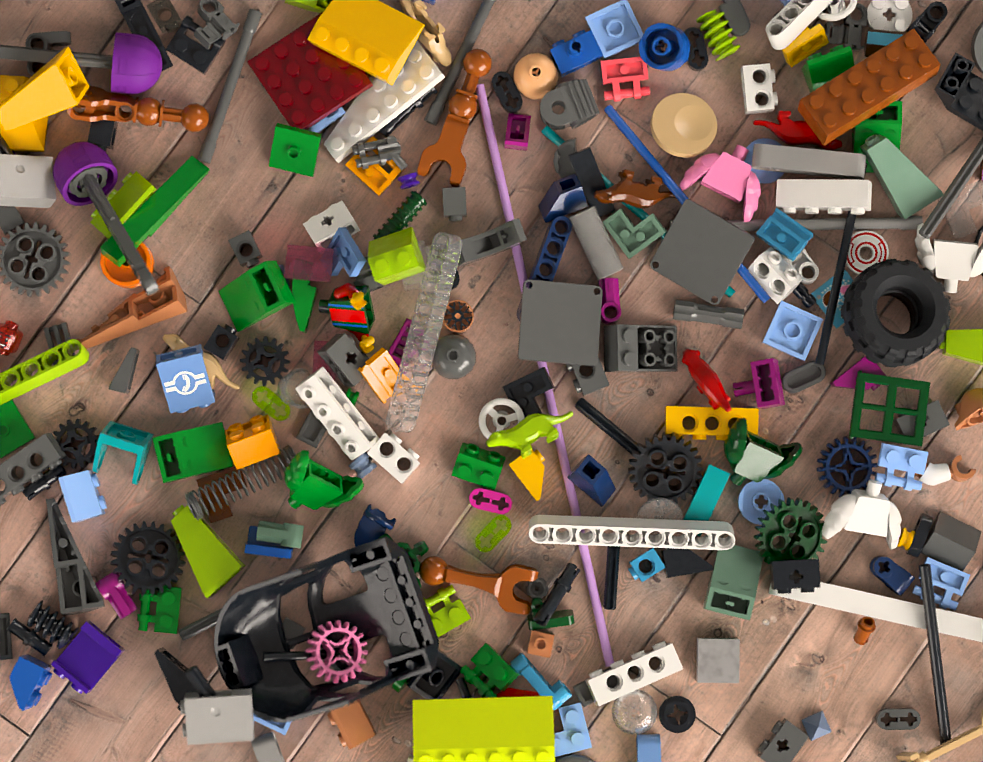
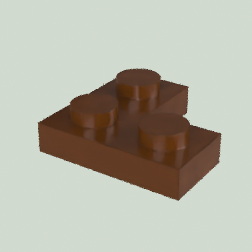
M232 467L197 479L198 487L205 490V484L211 486L212 481L218 483L219 477L225 480L226 474L231 476L232 471L238 474V470L236 467ZM240 470L242 480H243L245 486L248 487V486H247V483H246V480H245V477H244V474H243V472ZM234 474V479L237 487L239 488V490L243 489L239 478ZM227 477L229 488L232 492L236 491L234 484ZM220 479L222 490L227 497L228 489ZM213 483L214 489L222 504V509H220L214 494L208 486L207 491L216 512H213L206 495L200 489L203 502L209 512L210 523L233 516L230 504L229 506L226 505L221 491L215 483Z

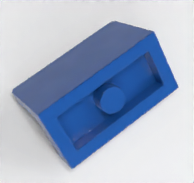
M258 526L249 527L248 541L245 544L244 553L292 558V547L280 546L278 543L256 540Z

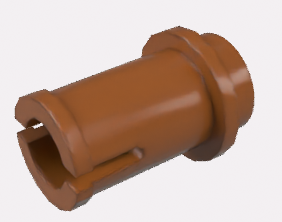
M868 616L861 618L857 624L858 629L853 639L859 645H865L870 634L876 629L875 621Z

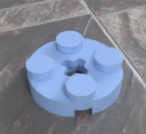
M763 479L761 482L751 481L745 484L740 491L738 507L742 516L749 522L762 525L758 517H766L763 510L765 509L770 512L772 510L771 503L779 506V499L785 502L784 495L773 481ZM759 495H763V498L768 502L767 505H763L762 509L758 508V504L755 503V499H759Z

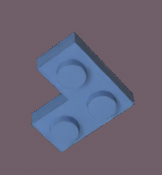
M346 227L338 228L320 259L330 276H338L344 267L349 277H357L366 262Z

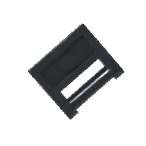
M187 15L167 46L166 51L205 75L223 48L226 40L218 39L212 43L213 48L211 51L207 50L204 46L185 35L188 29L195 33V30L201 27L193 22V18Z

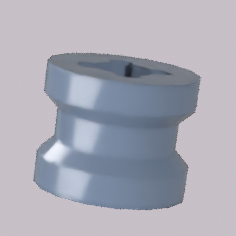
M366 452L348 465L351 470L356 471L357 477L361 479L377 467L375 463L369 460V455Z

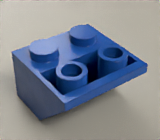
M29 654L19 656L9 676L18 707L22 711L38 704L42 696L39 692L44 685L48 684L53 674L50 672L51 665Z

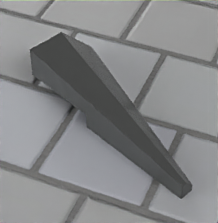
M46 499L61 614L67 616L87 613L105 607V603L55 499Z

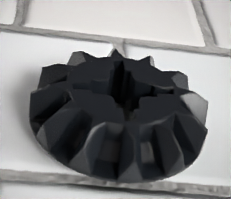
M672 696L664 700L659 708V720L662 726L673 733L687 731L693 725L696 718L693 704L683 696ZM675 704L679 711H687V713L680 716V724H678L675 717H667V715H671L670 713L674 712Z

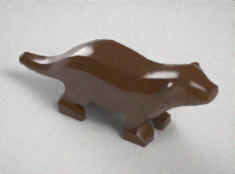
M625 169L618 173V176L621 178L618 183L610 188L595 191L593 194L599 202L604 204L624 202L642 209L654 206L666 198L677 199L672 192H658L662 185V178L651 176V180H645V185L642 182L632 181L634 171Z

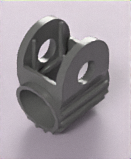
M587 79L572 80L556 85V89L546 93L540 103V117L543 123L554 130H563L568 127L575 129L600 113ZM560 105L565 111L561 114H555L552 108Z

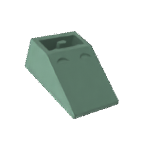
M736 545L728 550H717L703 609L750 621L763 558L759 555L760 551Z

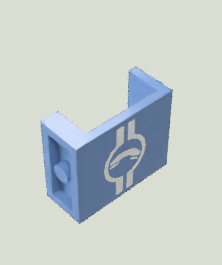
M201 344L156 355V366L170 413H184L190 408L198 406L204 408L215 402V391L211 388L203 360Z

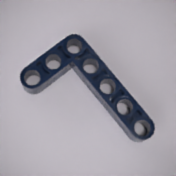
M559 216L548 225L529 276L530 280L553 282L572 230V223L567 217ZM559 222L564 225V233L556 231L555 223ZM549 243L557 247L556 254L548 252L547 245ZM543 264L549 268L548 276L540 273V265ZM527 282L526 288L530 289L532 284ZM521 298V301H520V303H519V306H518V309H517V313H516L517 318H518L519 321H520V316H521V302H522V298Z

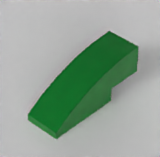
M296 258L292 283V295L296 302L293 303L299 330L306 333L318 292L317 287L310 286L316 265L315 263Z

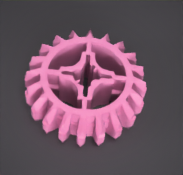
M336 620L334 626L331 621L326 622V628L323 625L318 626L320 634L316 631L311 633L315 640H307V643L312 645V648L305 649V652L312 653V657H308L306 661H314L315 664L310 667L311 671L318 668L317 677H321L325 673L324 681L329 682L331 677L333 683H338L339 677L342 682H347V674L351 679L355 678L354 670L357 672L362 671L358 663L366 664L367 662L361 658V655H368V651L361 648L366 646L367 642L359 641L363 637V633L355 635L357 631L356 626L348 630L349 622H344L341 628L340 620ZM334 632L345 635L337 643L325 638ZM350 642L352 643L354 650L353 659H351V656L347 652V647ZM321 644L327 653L324 663L320 657ZM333 647H334V648L339 647L340 649H339L338 652H339L341 655L335 656V658H333V657H334V653H335V651L333 650ZM337 660L348 665L342 671L329 669Z

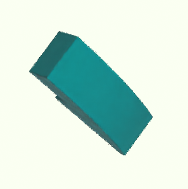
M708 464L683 520L709 521L730 473Z

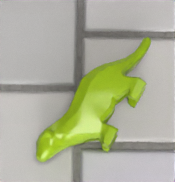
M569 411L561 416L538 413L528 415L513 428L493 432L486 441V445L488 447L507 446L521 450V457L524 459L532 454L531 450L533 448L530 444L537 441L538 438L547 436L546 441L548 444L556 440L559 432L552 425L566 421L574 413Z

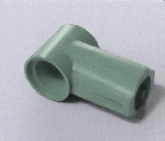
M259 521L256 540L301 549L304 526Z

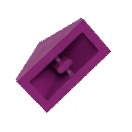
M508 113L505 149L527 151L531 122L530 115Z

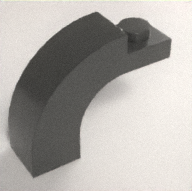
M517 218L487 232L457 240L445 246L444 250L450 267L453 269L511 249L527 239L520 219Z

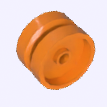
M142 242L137 250L152 274L154 272L155 260L152 251ZM101 253L100 265L103 274L109 281L122 288L133 289L141 286L130 265L124 266L126 261L119 268Z

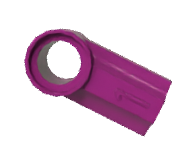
M618 278L599 279L598 284L602 289L601 321L606 325H613L618 322L621 316ZM607 308H613L617 316L609 319L605 316L604 311Z
M111 572L95 584L102 596L110 602L119 618L123 619L136 611L138 607L127 590L124 589V581L117 582L120 575Z

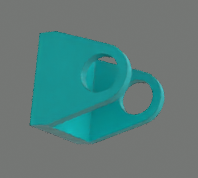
M110 421L99 434L92 471L95 473L99 472L108 445L137 454L132 484L138 485L154 434Z

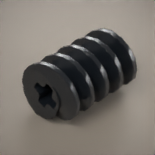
M41 600L28 617L27 626L32 627L36 624L34 631L38 633L43 630V638L51 635L49 642L53 644L58 641L57 648L61 649L72 640L79 627L72 631L73 623L70 622L64 625L66 618L64 616L57 620L58 611L49 614L51 606L48 605L44 609L41 608L43 600Z

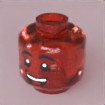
M6 320L5 323H0V354L9 356L10 353H16L23 338V332L18 329L19 325L13 321Z

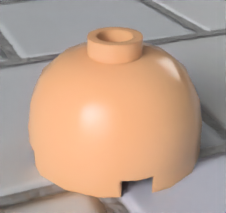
M532 53L522 57L515 65L513 80L518 91L524 97L533 100L542 99L546 93L554 90L559 78L558 69L554 61L540 53Z

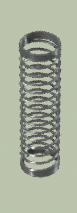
M287 445L282 450L280 449V451L284 454L289 465L296 454L292 447ZM280 454L275 455L279 459L282 469L285 473L286 466L284 465ZM270 457L269 459L273 463L279 479L282 480V475L275 464L274 457ZM265 459V461L262 460V462L267 468L271 480L273 481V483L276 484L274 475L268 466L267 459ZM260 461L258 464L254 463L260 470L266 486L269 487V482L262 471ZM251 464V467L246 466L245 471L242 468L238 469V474L235 471H232L231 476L226 474L225 480L219 477L218 483L212 481L211 486L205 484V490L199 487L198 493L194 490L186 493L187 504L195 519L203 518V512L193 492L199 498L205 513L209 516V512L202 500L200 489L206 495L213 512H216L209 497L207 486L214 494L220 509L223 508L216 495L213 483L219 488L226 505L229 506L227 497L222 490L220 479L226 485L234 503H236V499L229 488L227 477L234 484L240 499H243L235 483L234 474L239 478L246 495L249 496L240 470L247 477L254 493H256V490L249 478L247 467L253 473L260 490H262L263 487L255 473L254 464Z

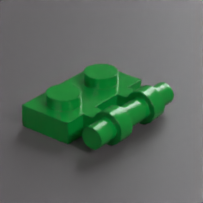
M163 586V594L158 592V595L154 594L153 596L150 595L149 590H146L144 596H141L140 593L141 607L140 614H137V621H139L138 630L147 631L148 622L155 623L154 632L178 634L182 588L172 587L169 590ZM150 601L157 602L156 615H149Z
M485 643L471 658V661L476 665L473 670L467 665L463 666L460 670L465 676L464 679L478 689V693L482 698L497 697L493 692L494 689L498 687L501 691H505L519 675L488 643ZM483 673L490 679L486 684L479 678Z

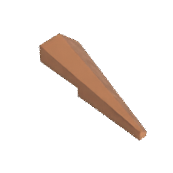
M170 266L164 268L165 273L156 280L158 292L147 296L144 290L139 294L133 293L107 314L108 319L100 326L95 324L91 327L92 332L81 340H76L80 341L88 349L187 312L186 297Z

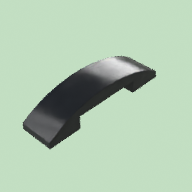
M115 0L131 33L148 38L160 51L162 71L174 66L141 0Z

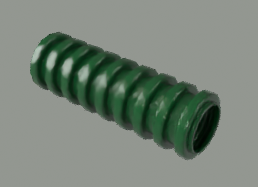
M411 191V196H407L406 201L401 202L402 206L396 208L397 212H393L392 218H388V222L382 224L383 228L377 230L379 233L377 235L374 234L373 239L375 240L401 231L404 227L407 228L409 226L407 223L409 221L412 222L414 216L417 217V212L423 210L421 207L423 205L426 206L427 201L416 191Z

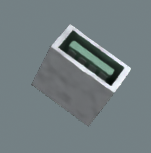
M697 638L696 682L739 683L740 639Z

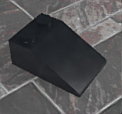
M162 647L157 649L154 654L173 698L179 704L177 708L180 710V701L184 700L185 693L197 692V690L185 675L188 668Z

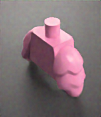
M740 145L735 147L732 155L723 152L721 155L710 153L698 158L693 166L685 171L684 178L679 185L683 191L704 176L700 185L738 204L743 197V222L751 221L754 212L758 209V198L761 195L758 177L751 171L752 166L744 162L749 150Z

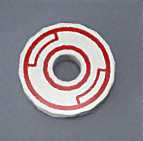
M868 230L853 234L846 266L853 273L859 275L873 264L888 259L889 249L884 238L876 232ZM862 247H868L871 250L872 256L870 259L865 260L861 258L860 249Z

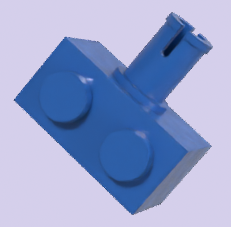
M581 30L572 35L573 39L567 42L563 39L552 45L553 48L550 49L549 54L561 78L602 59L603 53L591 30L588 32Z

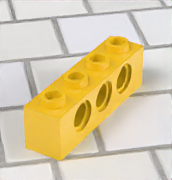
M666 406L664 432L670 436L674 432L676 439H679L682 435H693V440H706V436H716L715 440H726L730 430L728 426L729 420L731 418H746L747 431L758 435L759 408H731V411L726 412L721 407L713 410L712 407ZM685 417H691L694 420V427L691 430L685 429L682 425V420ZM712 417L716 419L717 427L715 430L706 428L705 421L707 418Z

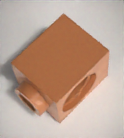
M531 630L527 653L550 658L555 635Z

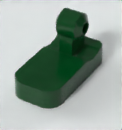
M538 597L532 599L531 608L533 614L527 616L529 630L567 626L575 623L573 610L568 609L555 611L545 627L538 625L533 618L541 608L543 600Z

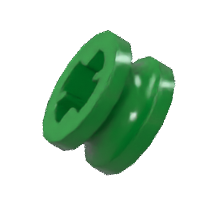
M349 388L345 395L355 406L360 392H353Z

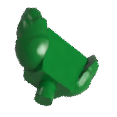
M309 450L298 452L285 469V483L287 488L290 489L288 503L294 509H298L302 504L312 510H317L322 506L325 508L339 507L340 504L351 501L364 487L361 478L348 475L342 477L309 459Z

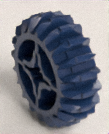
M844 436L842 439L843 444L836 438L834 439L835 447L830 443L826 444L829 452L825 450L820 451L821 455L825 456V459H817V462L822 463L823 467L816 468V471L824 472V475L818 477L819 481L827 480L823 485L825 489L830 485L833 486L830 494H835L837 489L839 490L838 497L844 496L845 491H847V494H851L854 489L860 490L862 488L866 491V483L871 479L870 476H875L878 473L872 471V467L876 468L879 466L877 463L871 462L872 459L877 458V455H868L872 447L869 446L864 450V440H861L856 445V437L851 439L849 443L848 437ZM842 449L841 462L837 465H830L833 455ZM850 449L857 451L863 457L865 463L855 462L852 459ZM845 461H848L849 465L859 466L849 470L850 474H847V470L837 469V467L846 465ZM865 470L862 480L853 486L852 481L854 480L855 472ZM830 472L841 473L846 486L838 484L832 478Z

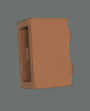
M360 700L350 705L330 710L327 713L333 726L337 725L340 730L338 737L343 747L348 746L349 750L377 734Z

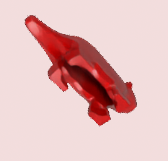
M791 111L778 112L777 120L779 124L766 120L753 121L754 125L770 129L781 141L788 145L814 144L829 151H835L842 147V142L838 139H834L824 146L806 121H793L789 119Z
M691 349L683 351L682 363L688 366L689 373L697 384V390L701 394H705L713 410L721 407L726 412L731 411L730 397L725 392L718 375L700 357V351Z

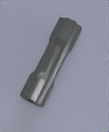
M675 300L673 312L674 320L695 321L742 329L744 309L696 304L683 300Z

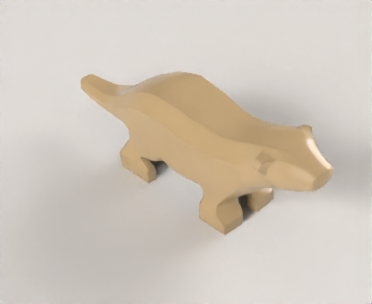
M399 0L404 14L425 24L418 39L433 55V62L449 66L452 63V58L442 34L446 31L439 22L435 24L425 11L427 7L422 0H417L416 2Z
M164 334L163 340L172 351L190 347L177 334ZM203 351V360L211 388H214L215 378H218L225 385L233 389H239L240 386L233 383L227 378L218 359L210 352Z

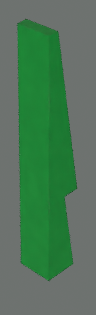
M191 156L123 224L136 248L147 236L151 237L209 173L210 169ZM113 236L100 247L101 253L119 268L126 261Z

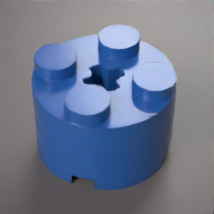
M657 23L645 30L639 41V53L642 60L650 67L662 71H673L688 61L690 42L687 35L680 28L665 23ZM664 43H666L668 46L667 48H665V51H662L661 48H663L665 46Z

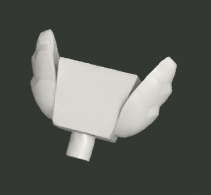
M924 223L917 225L915 245L918 250V260L923 267L934 273L936 278L944 279V292L957 293L958 280L968 281L970 277H976L983 272V243L979 247L977 243L933 239L932 248L930 239H926L919 234V230Z
M870 479L866 491L854 489L851 494L840 497L832 504L830 512L824 519L822 536L829 539L844 528L849 531L886 537L888 547L892 550L899 543L902 518L896 505L884 494L880 493L882 483Z

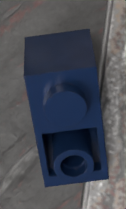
M575 173L554 181L538 206L545 223L559 216H565L588 207L582 186Z
M589 454L579 461L567 477L601 507L604 506L616 490L606 468Z

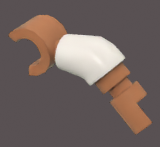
M959 455L949 465L947 463H926L924 475L917 473L914 475L919 477V481H922V483L934 486L951 478L957 482H965L976 473V469H970L967 474L960 473L957 469V463L962 458Z

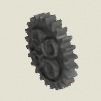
M37 222L34 223L33 228H31L29 223H25L24 230L17 225V233L9 230L10 238L2 237L6 244L4 246L0 245V250H2V254H0V268L3 269L0 271V276H6L3 283L9 284L12 282L10 290L14 291L19 287L18 294L22 295L26 290L28 297L32 296L33 291H35L38 297H41V290L50 294L49 287L52 286L58 289L56 281L64 282L61 274L69 273L64 269V266L71 265L69 261L65 260V257L71 254L63 251L68 244H60L63 236L54 237L56 230L52 229L48 232V226L45 224L40 229ZM30 239L32 243L31 248L23 251L21 248L22 242ZM38 241H41L42 243L36 251ZM51 247L53 249L52 257L44 259V249ZM35 256L38 261L31 264L28 259ZM17 261H22L24 265L20 272L13 270V265ZM30 268L28 279H25V274H27ZM44 269V278L36 280L34 276L36 270Z

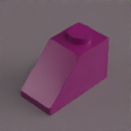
M865 355L830 384L837 388L855 390L856 377L859 370L862 373L886 375L877 363L875 364L867 360ZM865 383L864 391L870 388L874 391L881 385Z

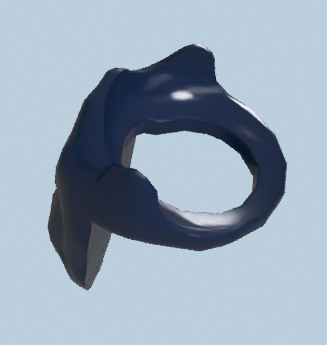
M369 504L354 534L355 547L378 540L379 537L385 534L386 529L390 531L393 529L396 519H387L384 512L379 509H371L372 504Z

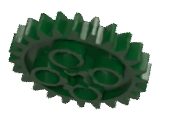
M788 497L786 503L779 499V506L771 503L772 510L770 512L765 509L763 510L766 517H758L762 525L755 526V529L760 534L754 535V538L760 541L755 547L762 549L759 555L762 558L766 557L764 561L767 564H770V561L819 559L816 553L817 551L824 552L820 545L826 544L828 541L822 538L824 521L821 519L824 515L817 512L818 508L816 506H811V503L806 500L802 502L800 498H796L794 502L792 498ZM790 515V521L787 524H783L784 518ZM809 525V531L803 534V528ZM776 536H780L779 542L773 545V539ZM799 545L798 552L792 554V549Z

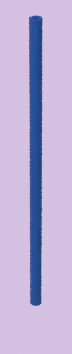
M608 105L604 109L605 113L683 205L684 201L689 198L612 105ZM741 264L737 272L763 303L767 302L771 297L747 268Z

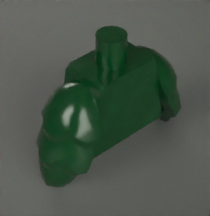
M739 418L729 430L728 438L724 441L725 457L734 471L730 476V480L738 486H741L746 478L755 482H761L763 479H771L782 475L786 469L793 466L803 449L798 442L779 446L747 431L746 418Z

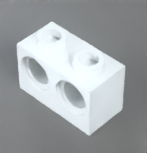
M770 63L742 66L741 80L745 115L773 112L774 106L778 105L777 92H773L772 83H775V70L770 69ZM756 72L762 73L764 75V82H755L753 74ZM755 96H765L767 104L758 105L755 101Z
M772 247L760 254L747 269L777 304L789 296L803 280L797 271Z
M385 432L367 454L403 484L420 465V462L417 461L420 456L410 447L406 451L400 446L402 440L393 432L390 435ZM385 442L393 445V452L387 456L383 455L380 451L381 445ZM403 457L408 458L411 463L410 468L406 471L400 470L397 465L399 459Z

